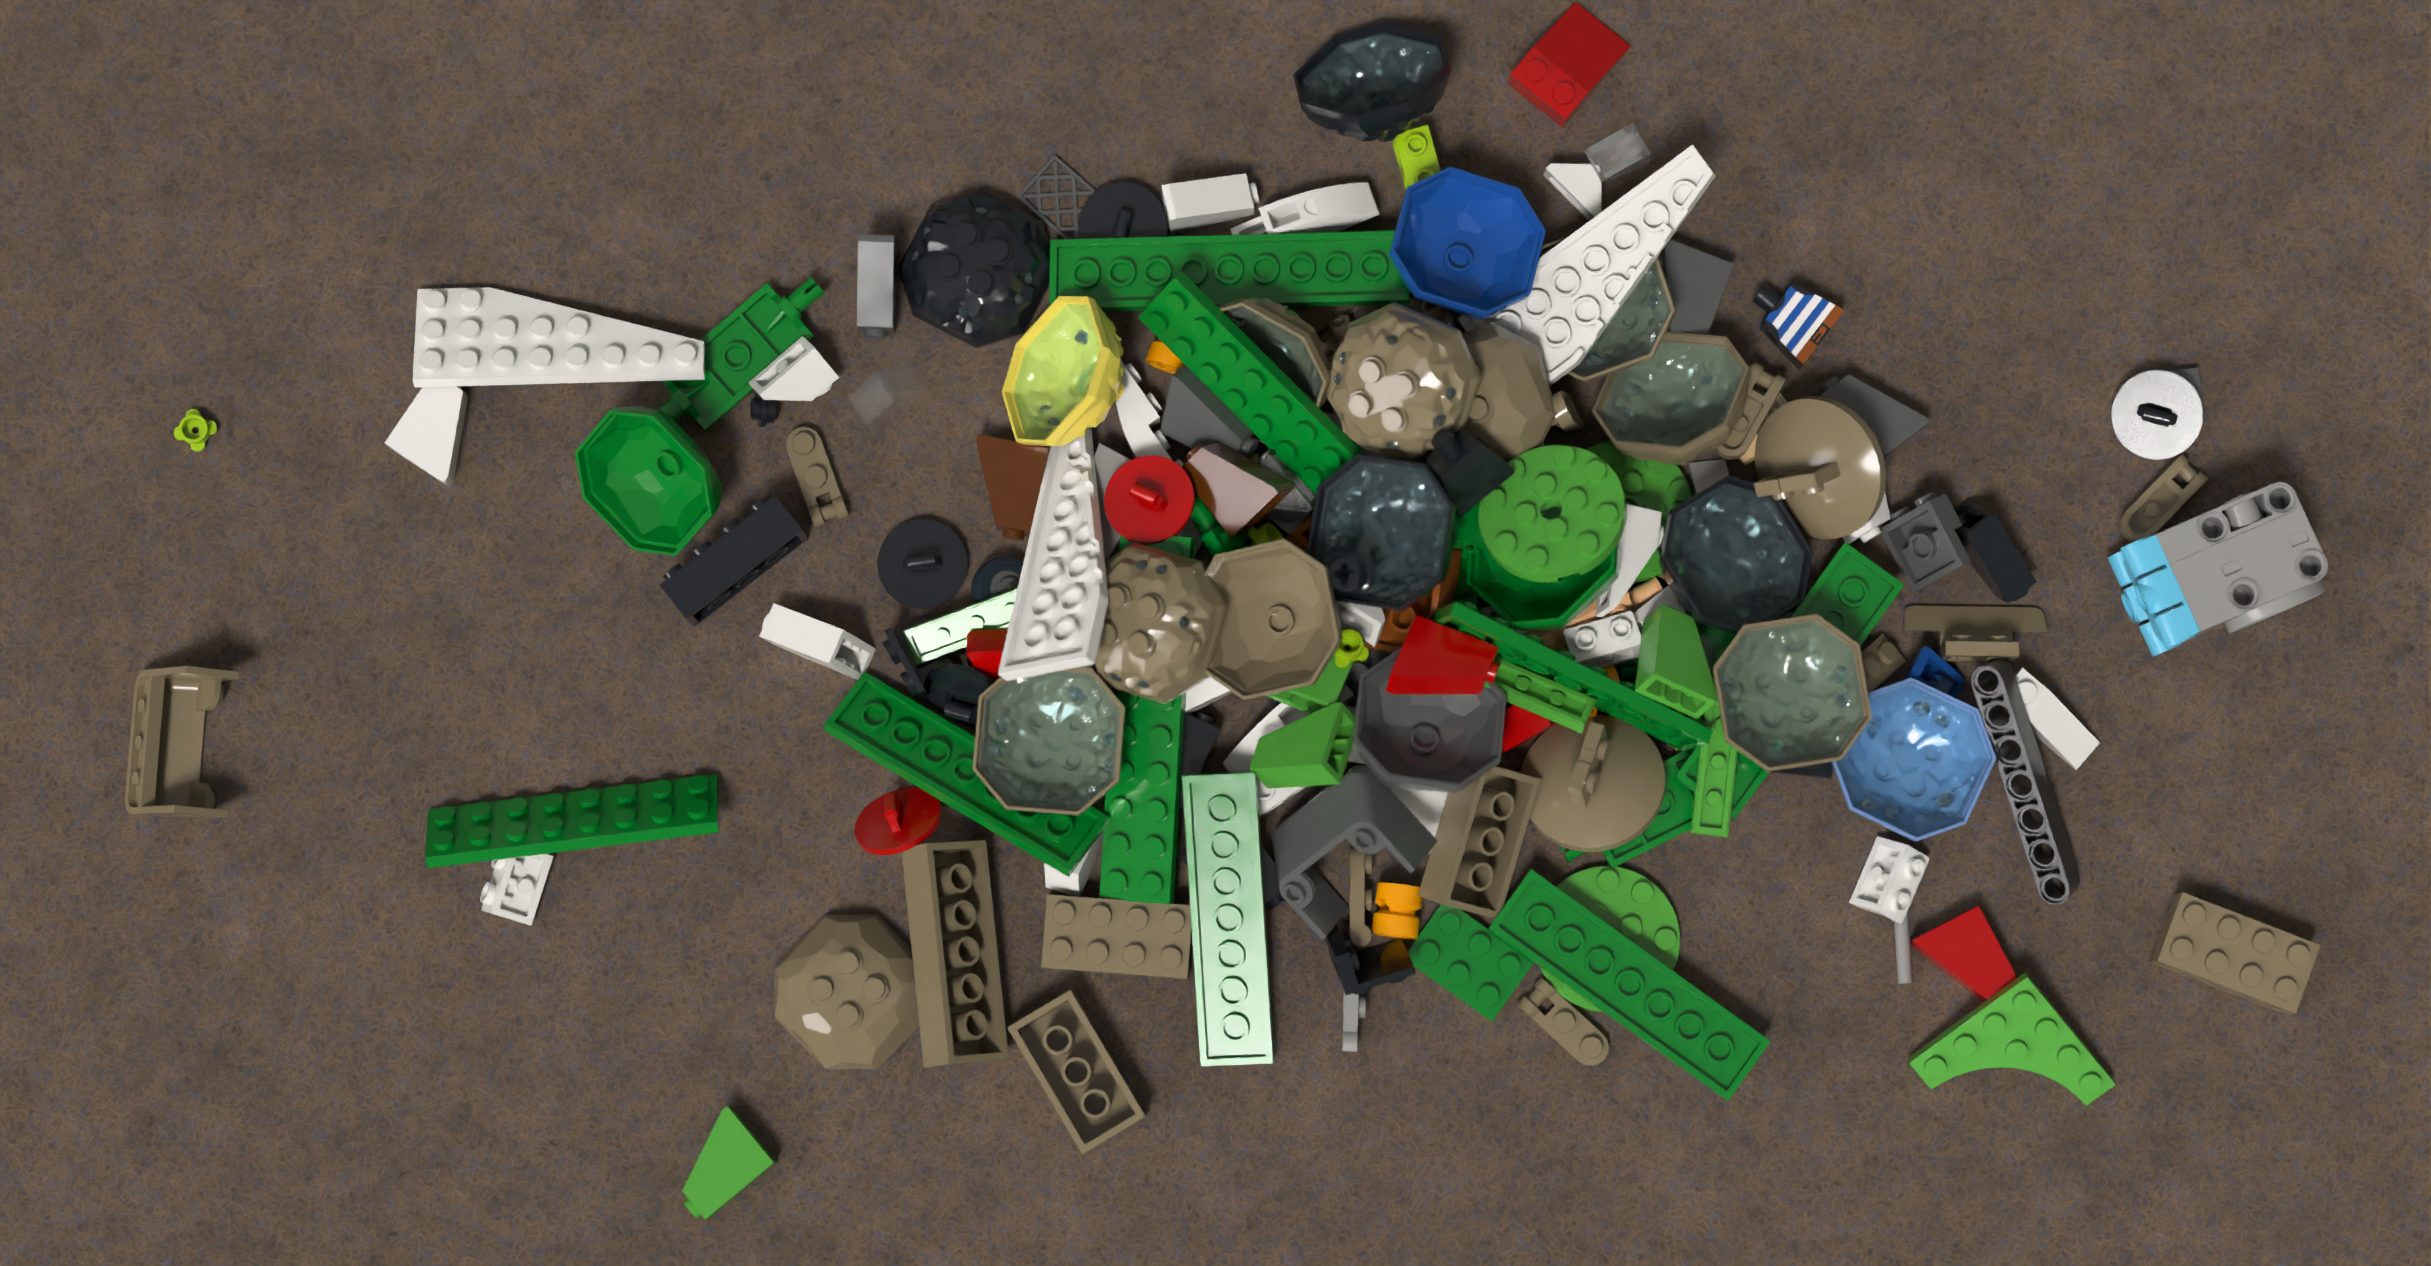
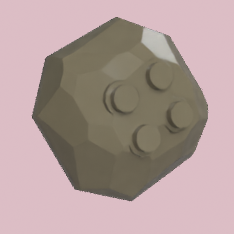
M1495 322L1462 333L1481 376L1465 427H1468L1498 450L1507 462L1526 451L1541 447L1555 419L1556 412L1538 345ZM1449 388L1446 391V396L1448 399L1455 397L1456 390ZM1439 415L1435 420V424L1442 426L1445 423L1446 416Z
M1280 539L1215 555L1204 575L1205 577L1210 576L1227 605L1214 660L1211 663L1210 670L1205 668L1204 673L1243 700L1315 685L1343 640L1337 601L1329 577V568L1287 539Z
M826 914L774 966V1018L827 1070L879 1069L919 1028L911 946L878 914Z

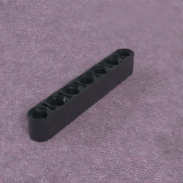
M1999 657L1991 658L1973 672L1971 678L1972 688L1996 755L1997 766L2038 892L2046 903L2059 905L2064 903L2079 888V873L2014 671L2010 663L2005 659ZM1987 670L1997 675L1998 685L1988 680L1986 676ZM1998 705L2004 706L2009 711L2010 719L2000 716L1997 709ZM2008 741H2016L2021 748V753L2013 752L2009 747ZM2020 774L2030 778L2032 788L2025 787L2021 783ZM2031 809L2038 810L2042 814L2043 822H2038L2032 817ZM2042 843L2052 847L2054 856L2044 853ZM2053 878L2060 879L2064 883L2066 890L2062 891L2056 888Z

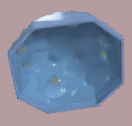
M1914 678L1869 692L1871 720L1843 759L1832 762L1848 809L1915 842L1965 825L1996 760V755L1979 709Z

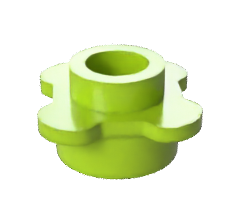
M191 409L186 412V416L181 420L179 426L174 429V436L179 441L184 440L189 443L193 451L200 452L205 449V442L210 435L216 434L217 424L212 420L207 421L201 417V413L198 410ZM198 427L199 432L194 434L193 428Z
M1270 523L1260 526L1259 529L1251 527L1248 530L1252 546L1283 539L1279 530Z
M1356 629L1342 630L1343 640L1334 653L1335 664L1340 668H1346L1349 663L1356 660L1365 661L1368 658L1369 650L1363 646V638L1359 631ZM1349 646L1351 650L1346 651L1344 647Z

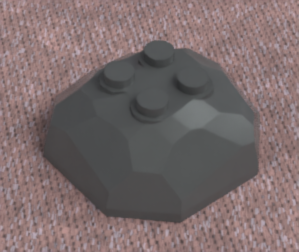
M1400 648L1360 675L1353 746L1367 767L1384 786L1458 793L1497 766L1501 761L1506 694L1495 682L1493 684L1488 682L1490 688L1484 686L1481 694L1386 692L1388 680L1400 653Z

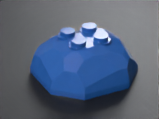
M1448 167L1407 187L1389 255L1400 277L1415 298L1468 317L1483 320L1529 297L1546 229L1520 188L1457 168Z

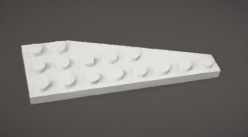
M1691 145L1541 256L1528 298L1483 320L1462 315L1458 318L1459 322L1466 332L1495 322L1537 344L1548 384L1551 386L1582 362L1716 175L1695 146Z
M491 287L417 289L412 380L414 388L705 380V344L701 340Z
M1091 427L1087 429L1085 436L1076 438L1069 444L1050 446L998 671V675L1006 681L1095 664L1109 599Z

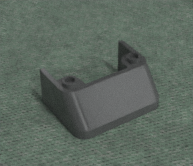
M1365 766L1351 768L1343 774L1340 784L1329 785L1284 820L1272 835L1280 893L1284 900L1321 940L1329 934L1349 906L1311 865L1347 839L1358 851L1365 854L1377 853L1386 846L1400 863L1412 873L1437 842V839L1391 789L1384 786L1375 774Z

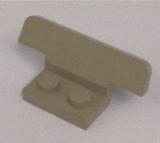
M1912 605L1905 609L1903 616V631L1938 632L1939 656L1947 662H1986L1991 658L1999 657L2012 663L2019 657V642H2013V633L2046 634L2048 632L2044 613L2035 607Z

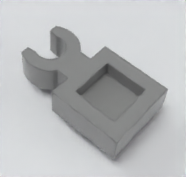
M1344 990L1342 1050L1357 1052L1358 1018H1365L1366 996H1359V994L1346 995Z

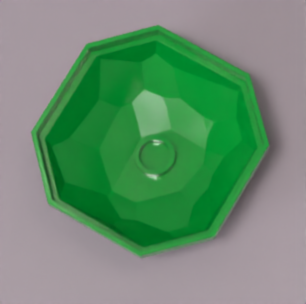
M616 406L604 416L575 451L583 499L632 550L677 556L716 513L722 500V483L707 455L676 422L661 410L642 406Z
M1558 506L1543 510V517L1549 520L1555 519L1561 514L1562 509ZM1620 540L1611 554L1597 567L1581 576L1578 572L1570 576L1558 578L1559 582H1536L1515 576L1501 567L1491 556L1488 549H1478L1477 553H1469L1466 583L1516 630L1541 631L1559 629L1576 618L1606 592L1619 577Z

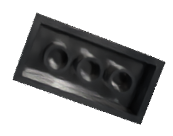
M776 495L770 500L766 496L757 501L750 508L752 514L741 522L739 519L730 522L721 530L723 535L713 544L709 541L705 542L692 553L694 559L684 566L680 563L675 565L663 575L665 581L660 584L661 588L693 627L697 626L808 540L802 528Z

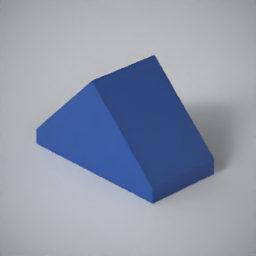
M1923 646L1914 655L1902 679L1903 681L1914 678L1954 698H1957L1966 681L1963 676L1930 647Z

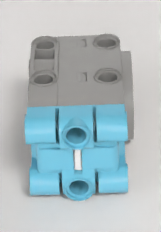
M2276 482L2255 492L2243 494L2202 515L2153 536L2149 535L2120 548V552L2108 557L2120 587L2133 584L2121 593L2122 603L2128 616L2137 624L2149 620L2148 623L2140 626L2139 629L2152 657L2181 645L2182 642L2225 624L2228 633L2231 634L2328 591L2322 579L2328 570L2327 559L2296 495V491L2292 486L2283 482Z

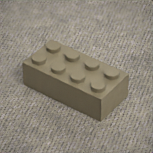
M1495 766L1458 793H1448L1435 835L1437 842L1431 849L1418 896L1442 905L1496 918L1505 903L1541 779Z
M2181 892L2173 896L2150 963L2282 1014L2291 1015L2296 1014L2321 945Z
M1047 894L1041 968L1045 970L1188 980L1192 932L1190 905Z
M1071 990L1007 1027L1082 1155L1146 1118Z

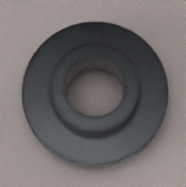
M757 393V398H751L750 401L751 420H757L758 427H765L766 423H774L776 415L775 400H764Z

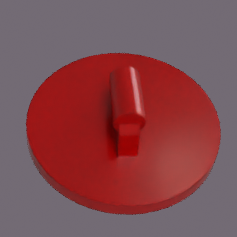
M1155 455L1141 456L1122 465L1109 480L1104 496L1105 513L1115 531L1128 541L1139 542L1144 545L1157 544L1172 536H1176L1187 525L1195 505L1193 484L1184 469L1168 458Z
M907 787L891 791L875 799L861 812L854 827L855 837L860 847L871 854L892 855L904 852L925 841L936 830L942 819V805L939 799L919 787Z

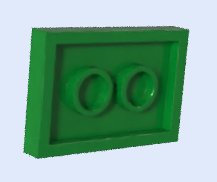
M1442 904L1421 931L1418 939L1414 941L1407 951L1416 969L1491 1022L1534 963L1462 910Z

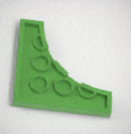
M2026 972L1908 1057L1909 1064L1931 1090L1953 1077L1986 1068H2016L2041 1074L2069 1089L2086 1106L2116 1085L2111 1075Z

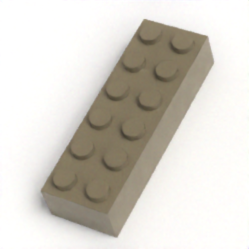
M986 840L916 845L902 852L923 1066L924 1068L1009 1059Z

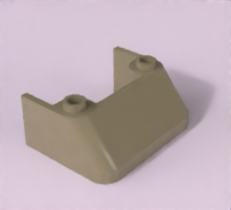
M177 666L142 670L138 674L134 686L125 791V806L129 814L193 819L228 818V810L213 809L215 795L207 783L200 782L205 711L215 709L217 704L222 701L224 695L222 681L238 680L240 672L194 666Z

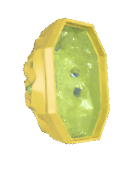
M1058 296L1016 343L1002 389V395L1016 442L1023 445L1063 446L1069 444L1074 439L1085 436L1087 430H1092V427H1097L1103 422L1114 401H1117L1122 396L1124 391V383L1121 381L1124 367L1120 363L1121 356L1123 355V348L1120 343L1122 339L1116 334L1114 323L1098 306L1095 299L1088 296Z

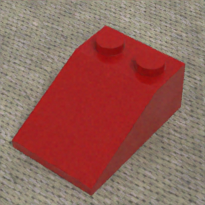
M1575 2L1511 72L1508 84L1559 126L1564 128L1631 46Z

